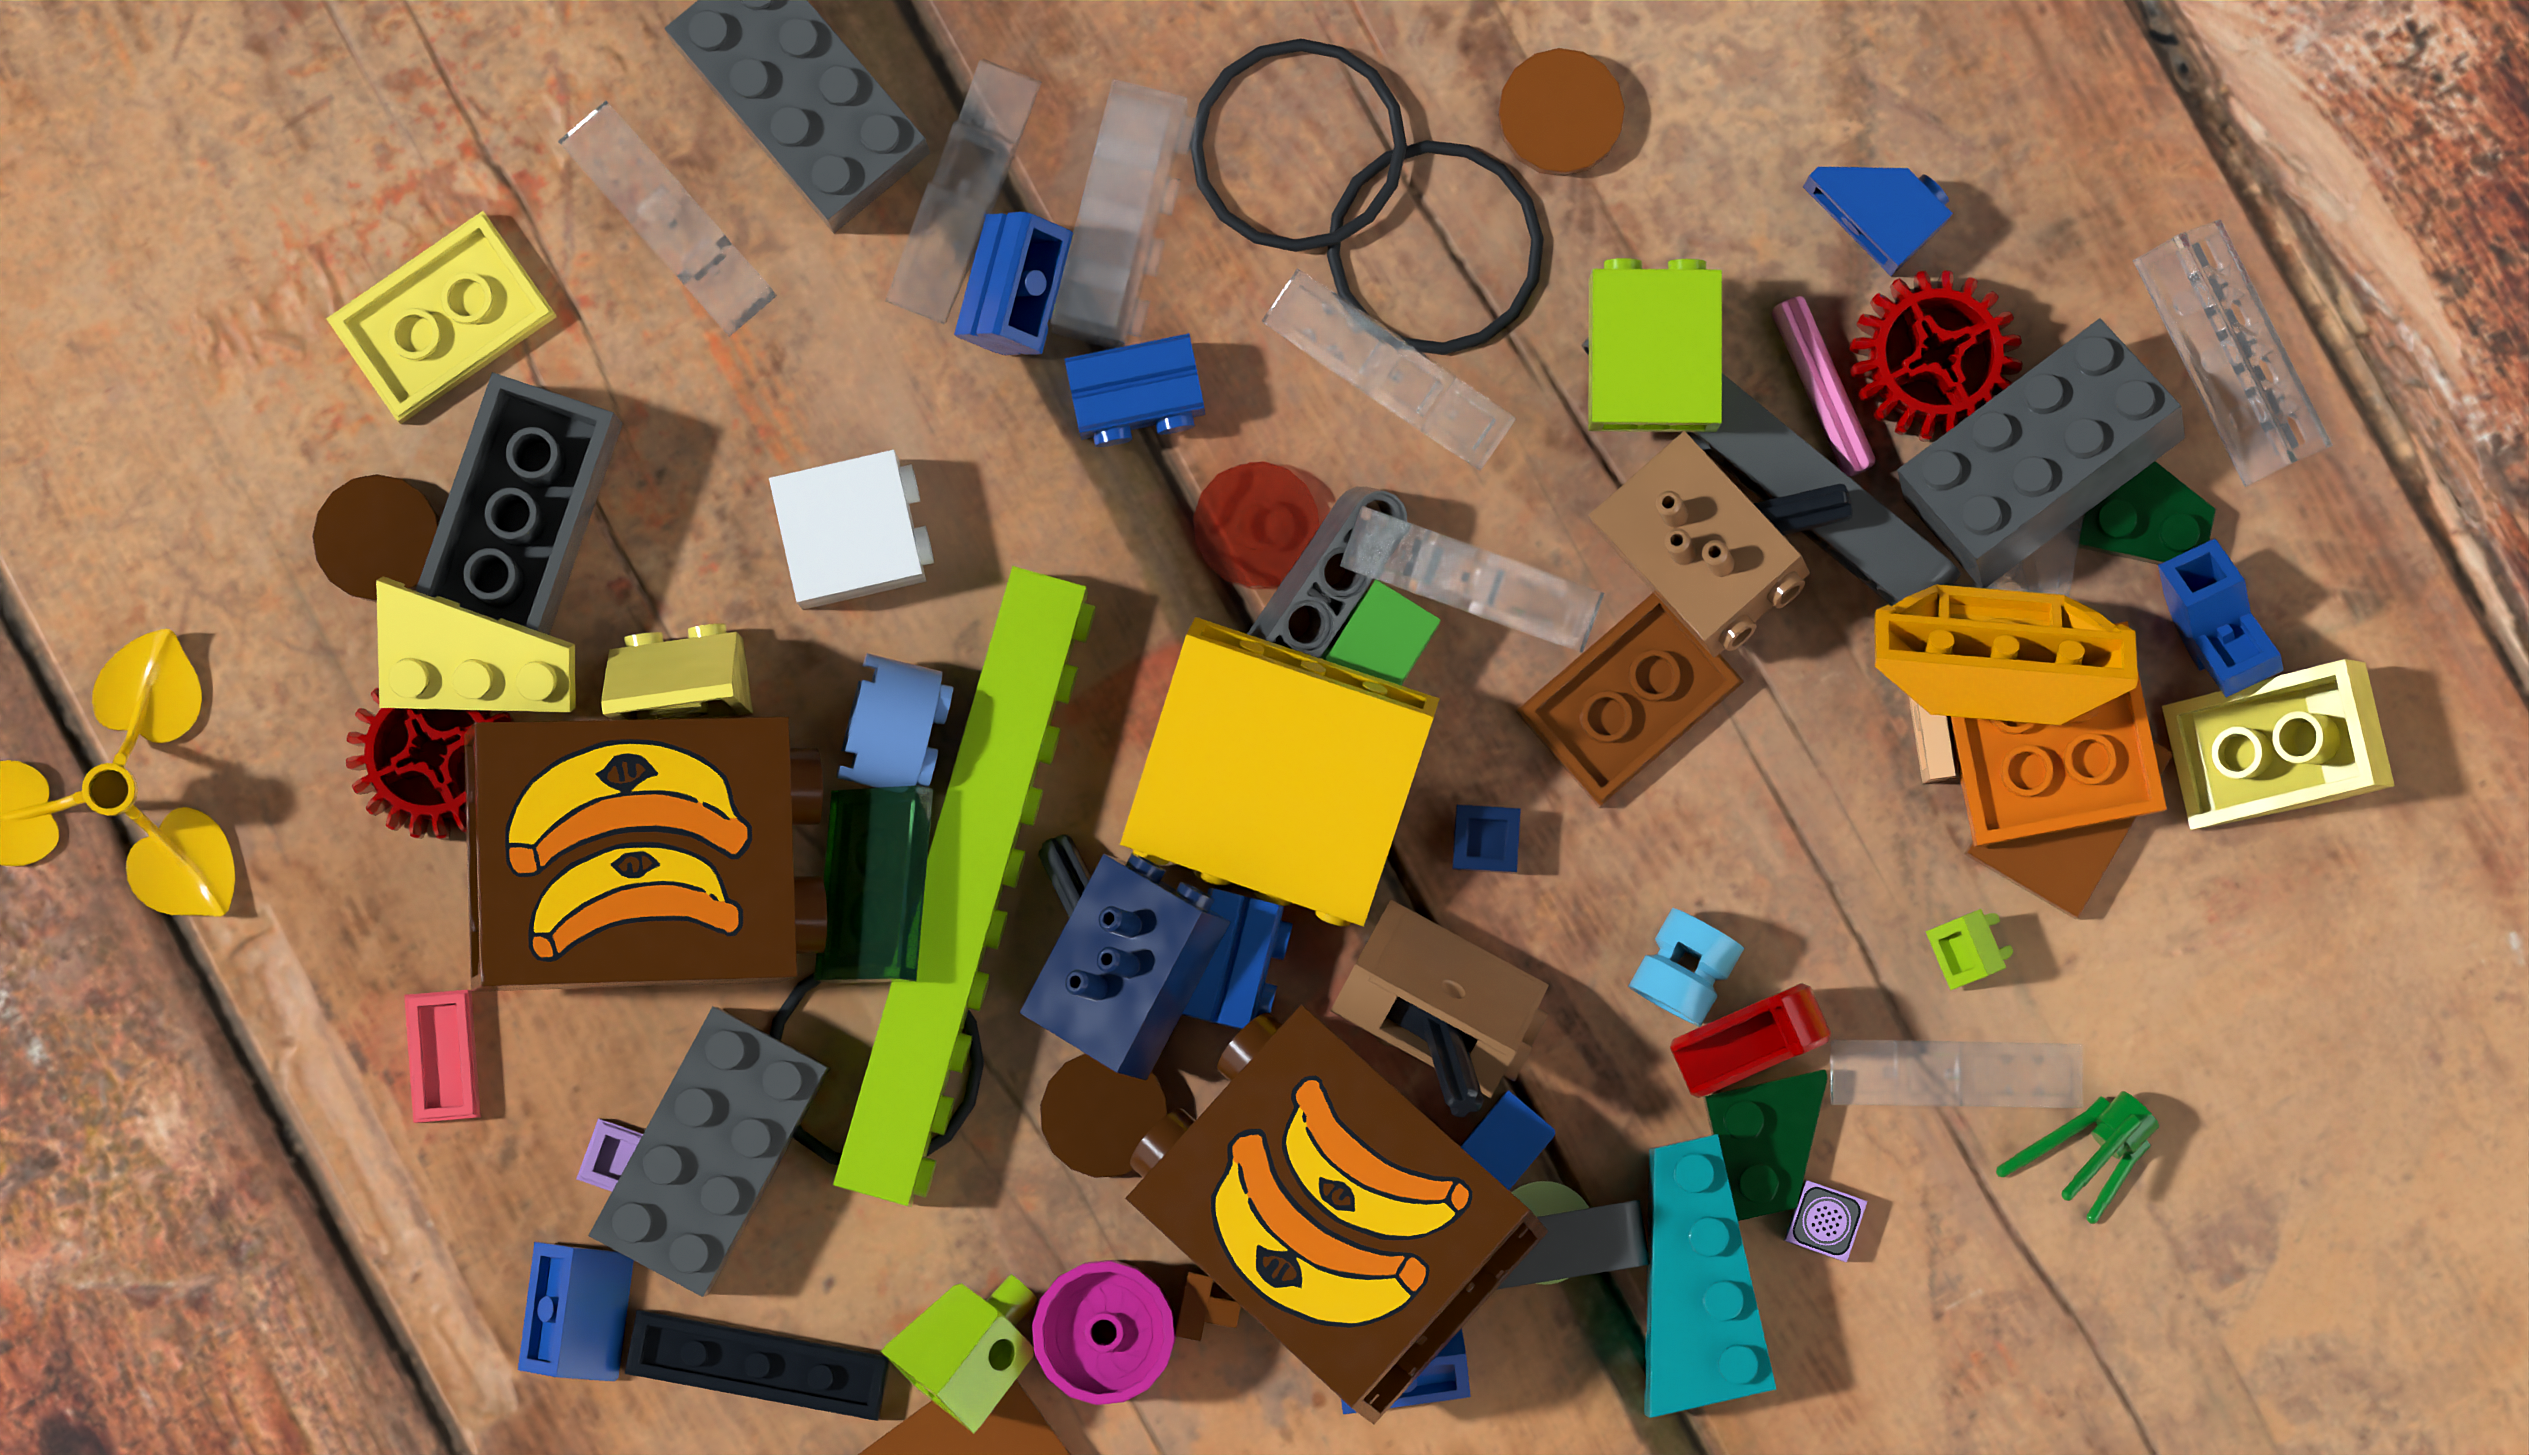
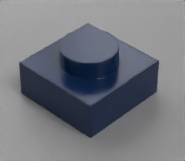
M1457 804L1452 870L1516 874L1521 809Z

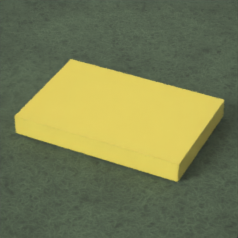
M482 211L326 319L395 419L402 424L555 319L557 315L488 216Z

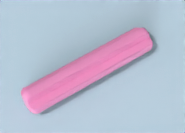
M1798 296L1779 303L1774 307L1772 316L1841 471L1847 476H1854L1868 470L1875 464V456L1806 300L1802 296Z

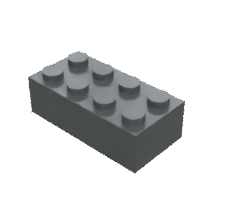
M697 0L664 28L674 47L833 233H836L930 154L926 138L808 0Z
M2099 318L1897 469L1904 501L1981 588H1986L2184 440L2182 406L2104 321Z
M492 372L416 591L434 598L440 596L460 603V607L496 620L502 618L550 635L623 425L614 412Z
M712 1006L588 1236L701 1297L709 1295L831 1067L721 1008Z

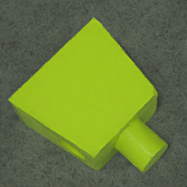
M1012 1274L1005 1279L986 1301L964 1284H957L951 1287L894 1337L881 1352L920 1392L974 1434L1034 1356V1347L1015 1326L1039 1300Z

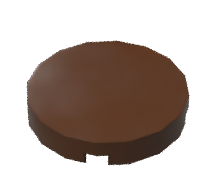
M380 474L353 478L334 490L317 513L312 535L316 561L331 583L350 596L361 598L362 600L377 603L376 580L382 576L404 583L406 588L416 590L440 522L439 516L426 496L402 479Z
M1084 1053L1065 1062L1048 1081L1040 1104L1041 1129L1052 1153L1071 1170L1094 1178L1122 1176L1134 1170L1130 1166V1159L1140 1141L1157 1122L1167 1115L1166 1096L1152 1072L1147 1081L1116 1073Z

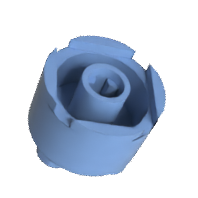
M867 653L863 666L875 669L872 681H858L841 750L853 754L851 768L838 765L836 778L912 796L916 784L927 787L930 785L938 749L927 747L932 724H945L953 687L941 684L942 671Z

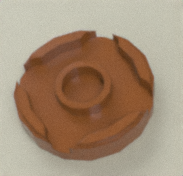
M1556 48L1536 53L1514 69L1502 89L1498 117L1503 140L1518 161L1539 173L1549 175L1572 173L1573 175L1588 171L1608 156L1621 134L1625 106L1619 83L1603 63L1583 51Z

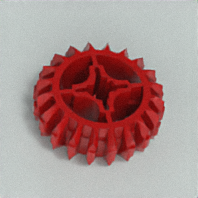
M1944 270L1941 273L1937 288L1932 289L1930 277L1926 271H1919L1914 276L1915 293H1912L1902 279L1899 278L1893 281L1890 288L1895 303L1888 297L1877 293L1870 301V304L1880 318L1862 314L1856 323L1861 331L1872 338H1854L1850 343L1851 352L1869 357V360L1860 361L1850 369L1852 377H1872L1873 382L1867 384L1858 393L1860 399L1868 401L1879 394L1884 402L1877 408L1874 417L1878 421H1882L1890 414L1892 409L1899 413L1901 417L1895 425V433L1899 435L1906 433L1913 420L1920 422L1918 435L1919 440L1922 442L1930 441L1935 431V423H1940L1942 435L1946 434L1958 425V419L1962 422L1994 398L1992 394L1998 395L2012 384L2011 381L2002 377L2001 374H2018L2023 367V362L2017 358L2004 356V352L2013 351L2022 344L2020 335L2002 336L2000 330L2007 327L2014 320L2013 314L2010 311L2002 312L1996 317L1990 314L1988 310L1994 306L1999 298L1994 291L1987 293L1981 302L1971 297L1977 288L1978 281L1975 278L1969 277L1962 285L1960 292L1952 290L1954 276L1953 272ZM1938 308L1948 310L1964 318L1971 324V327L1966 326L1956 331L1945 330L1937 325L1931 314L1925 316L1922 309ZM1903 317L1909 327L1906 334L1912 346L1911 356L1904 359L1900 365L1889 370L1886 359L1888 334L1892 325ZM1924 341L1925 343H1930L1934 350H1940L1944 347L1947 350L1961 343L1943 363V365L1949 368L1948 371L1947 369L1943 370L1938 362L1929 365L1924 363L1915 369H1911L1916 366L1929 349L1923 344ZM1982 343L1986 357L1985 373L1978 390L1969 396L1963 385L1966 378L1961 368V357L1973 347ZM1917 381L1927 382L1935 387L1941 398L1947 396L1951 404L1933 405L1921 402L1908 395L1900 386L1904 385L1905 387Z
M375 688L371 692V696L379 704V688ZM359 708L355 716L360 721L369 724L370 727L367 735L359 732H349L347 742L358 747H364V755L347 758L346 767L351 770H367L368 775L356 780L352 784L356 794L362 795L374 790L377 791L368 802L366 810L371 815L376 816L391 806L392 808L386 820V827L394 831H398L408 817L411 816L409 825L410 836L416 839L424 837L429 821H432L433 831L438 839H448L451 832V818H454L457 826L467 833L466 790L462 793L460 789L462 783L459 779L458 767L463 756H465L464 734L472 725L463 729L456 727L447 731H439L434 725L433 720L426 715L424 709L381 708L375 715L367 709ZM465 710L475 723L514 722L513 716L508 712L490 717L491 710ZM405 715L407 720L404 723L409 735L407 745L402 752L390 758L391 763L385 765V747L388 736L398 720ZM425 734L436 743L447 745V755H440L445 759L443 764L439 766L442 773L426 762H419L420 752H427L422 748L424 743L428 741ZM419 776H428L434 788L440 791L445 803L438 805L413 804L402 797L392 784L403 778L411 780Z

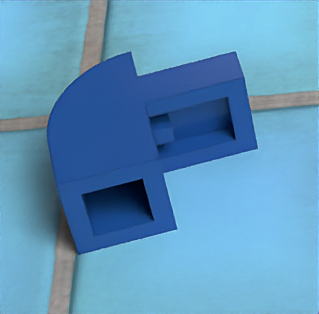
M2216 538L2158 565L2169 612L2189 655L2199 671L2206 668L2225 697L2284 671L2281 654L2251 613L2245 579Z

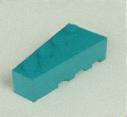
M1718 1134L1649 1149L1648 1253L1650 1264H1648L1646 1287L1647 1333L1645 1343L1646 1391L1644 1415L1652 1418L1776 1390Z

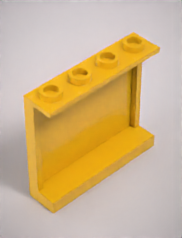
M1195 617L1186 634L1120 845L1133 849V853L1157 865H1166L1172 862L1193 869L1194 875L1205 882L1215 885H1228L1232 882L1253 889L1254 894L1263 901L1281 906L1294 903L1315 910V915L1327 923L1337 926H1349L1351 923L1364 927L1440 698Z

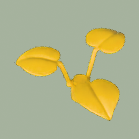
M160 629L134 639L115 653L100 671L92 691V706L95 718L108 729L128 731L118 753L114 756L113 763L100 764L92 768L83 780L82 791L49 802V784L41 772L20 761H0V865L24 866L45 858L55 849L60 836L57 822L51 813L86 803L89 808L102 815L117 816L125 813L149 835V837L143 838L133 845L126 861L127 881L132 892L146 906L170 915L221 917L228 912L235 888V865L230 844L220 826L201 811L181 807L171 811L158 828L134 805L138 795V785L133 774L125 768L139 734L154 743L174 741L192 728L201 711L202 689L198 675L172 630Z

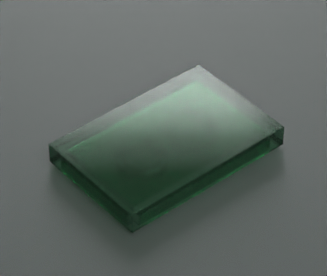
M914 785L831 791L823 878L827 903V937L824 952L816 954L815 981L827 983L916 982L933 801L932 788Z

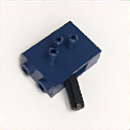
M1063 834L1050 838L1042 843L1038 856L1069 916V920L1027 997L1020 1014L1116 1073L1147 1081L1231 921L1210 909L1215 901L1213 897L1182 881L1177 889L1161 881L1166 870L1140 855L1131 853L1126 862L1103 854L1091 876L1071 837Z

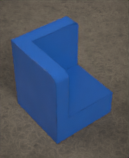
M1507 1090L1462 1142L1460 1147L1504 1187L1510 1190L1553 1139L1555 1130Z

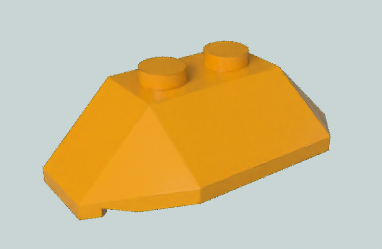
M1936 584L1905 597L1893 606L1886 605L1876 609L1875 667L1930 715L2062 725L2135 689L2138 682L2135 630L2123 624L2116 626L2099 612L2065 595Z

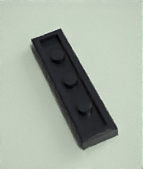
M639 1309L636 1312L625 1374L879 1421L890 1360L881 1354Z

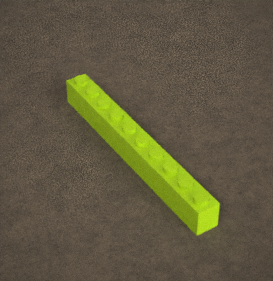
M1012 566L833 1183L834 1186L912 1207L915 1195L927 1197L937 1160L926 1158L933 1133L945 1134L955 1098L944 1095L951 1071L963 1072L972 1042V1036L962 1033L969 1009L981 1010L990 979V974L980 972L987 947L998 949L1007 921L1008 913L998 910L1004 885L1015 888L1023 866L1026 851L1015 848L1022 824L1033 826L1040 807L1043 789L1033 787L1040 762L1051 765L1057 748L1061 728L1051 726L1057 701L1068 704L1076 682L1079 667L1068 664L1074 642L1077 640L1086 643L1093 623L1096 606L1086 603L1088 597L1086 586Z

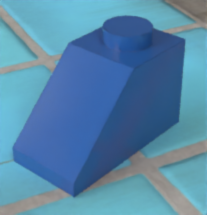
M1817 167L1808 176L1803 185V188L1890 276L1898 271L1947 223L1953 214L1945 206L1949 202V198L1943 189L1925 174L1917 178L1909 168Z

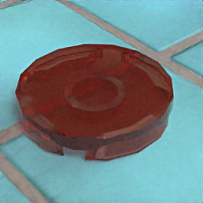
M1265 461L1239 464L1217 474L1202 491L1193 516L1195 542L1206 565L1226 582L1248 589L1275 587L1281 584L1287 574L1291 572L1319 528L1318 508L1307 485L1290 470Z

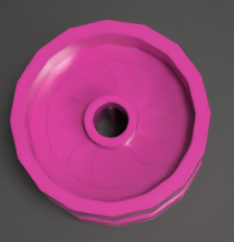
M1116 1260L1085 1262L1059 1276L1040 1298L1032 1324L1034 1354L1047 1379L1069 1397L1094 1405L1122 1403L1148 1390L1167 1367L1176 1340L1174 1309L1162 1286L1141 1268ZM1109 1320L1115 1325L1117 1335L1112 1343L1102 1342L1098 1344L1093 1339L1092 1331L1095 1329L1093 1325L1097 1321Z

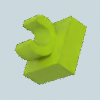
M1979 909L1925 931L1950 990L2006 968L2004 960L2008 959L2014 951L2011 945L1998 949L1989 928L2000 922L1998 914L1989 913L1984 915L1982 909Z

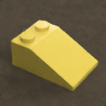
M707 624L688 628V639L666 642L663 641V634L661 632L642 633L624 637L625 647L609 649L601 699L603 715L611 720L723 718L752 714L743 638L737 632L727 633L726 624Z
M2343 659L2265 679L2228 697H2225L2222 691L2162 706L2190 830L2328 803L2395 786L2365 662Z

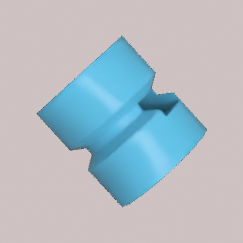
M1672 908L1655 937L1660 950L1656 955H1646L1628 987L1669 1013L1701 1027L1718 996L1713 987L1715 980L1728 979L1744 947L1705 922L1681 910ZM1685 952L1700 960L1695 973L1677 964Z

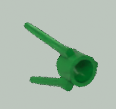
M2121 1091L2111 1103L2100 1096L2085 1112L1999 1165L1996 1169V1174L1999 1177L2008 1176L2083 1129L2096 1123L2097 1126L2092 1130L2091 1134L2101 1147L2061 1193L2065 1201L2072 1200L2112 1156L2116 1159L2121 1158L2086 1216V1220L2090 1224H2095L2115 1197L2135 1163L2151 1147L2147 1139L2159 1128V1123L2142 1103L2125 1091Z

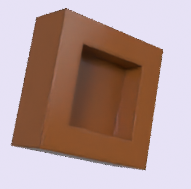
M1188 1271L1175 1336L1201 1341L1205 1322L1237 1328L1241 1305L1235 1300L1210 1295L1213 1279L1206 1274Z

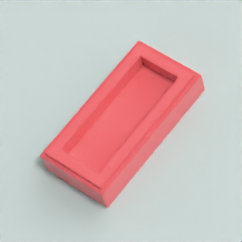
M471 990L404 995L413 1123L481 1118Z

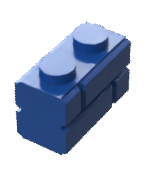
M1012 212L1007 215L1003 213L986 214L954 335L1001 355H1020L1021 353L1025 355L1042 354L1049 330L1047 323L1053 315L1074 233L1069 229L1027 212Z
M1189 333L1064 359L1081 440L1094 438L1095 447H1108L1129 442L1133 439L1131 430L1156 425L1159 435L1186 431L1195 427L1193 417L1205 415V407Z
M1209 888L1207 894L1215 899L1210 909L1228 919L1231 923L1182 1015L1242 1030L1257 1016L1267 1012L1271 1014L1277 985L1266 983L1265 981L1271 958L1284 961L1293 923L1281 920L1284 906Z

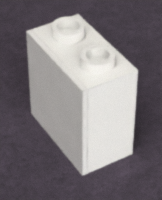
M894 450L769 478L796 602L803 610L927 582L923 565L934 563L930 539L926 526L914 528L909 506L911 503L920 502L918 486L912 464L900 466L899 458Z

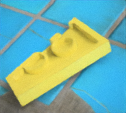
M384 576L376 580L379 708L571 712L576 708L575 644L502 618L496 620L460 607V603L440 596L434 598L404 587V583Z

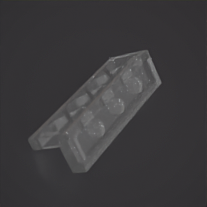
M2221 219L2180 233L2133 260L2244 487L2333 446ZM2206 241L2217 263V269L2209 264L2201 248V242ZM2232 303L2239 307L2245 319V326L2238 322L2231 308ZM2260 360L2267 364L2273 376V383L2266 379L2259 365ZM2288 416L2295 420L2306 442L2305 444L2299 445L2288 423Z

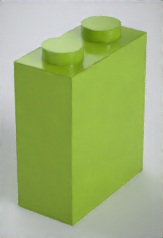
M1631 258L1608 259L1604 261V269H1592L1589 278L1588 431L1717 432L1722 423V270L1706 269V261L1700 259L1668 261V269H1642V261Z

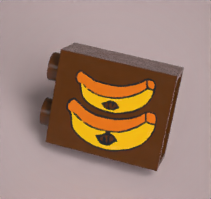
M789 717L474 723L464 734L471 992L780 983L797 977V954L824 952L827 937V903L822 876L794 877L792 825H818L821 821L823 806L821 758L818 748H790Z
M1301 1004L1283 1025L1270 1013H1263L1250 1021L1232 1039L1222 1053L1217 1065V1070L1230 1083L1197 1120L1191 1117L1184 1109L1179 1108L1167 1114L1150 1129L1140 1141L1130 1159V1166L1143 1179L1125 1199L1347 1405L1375 1425L1548 1233V1230L1526 1205Z

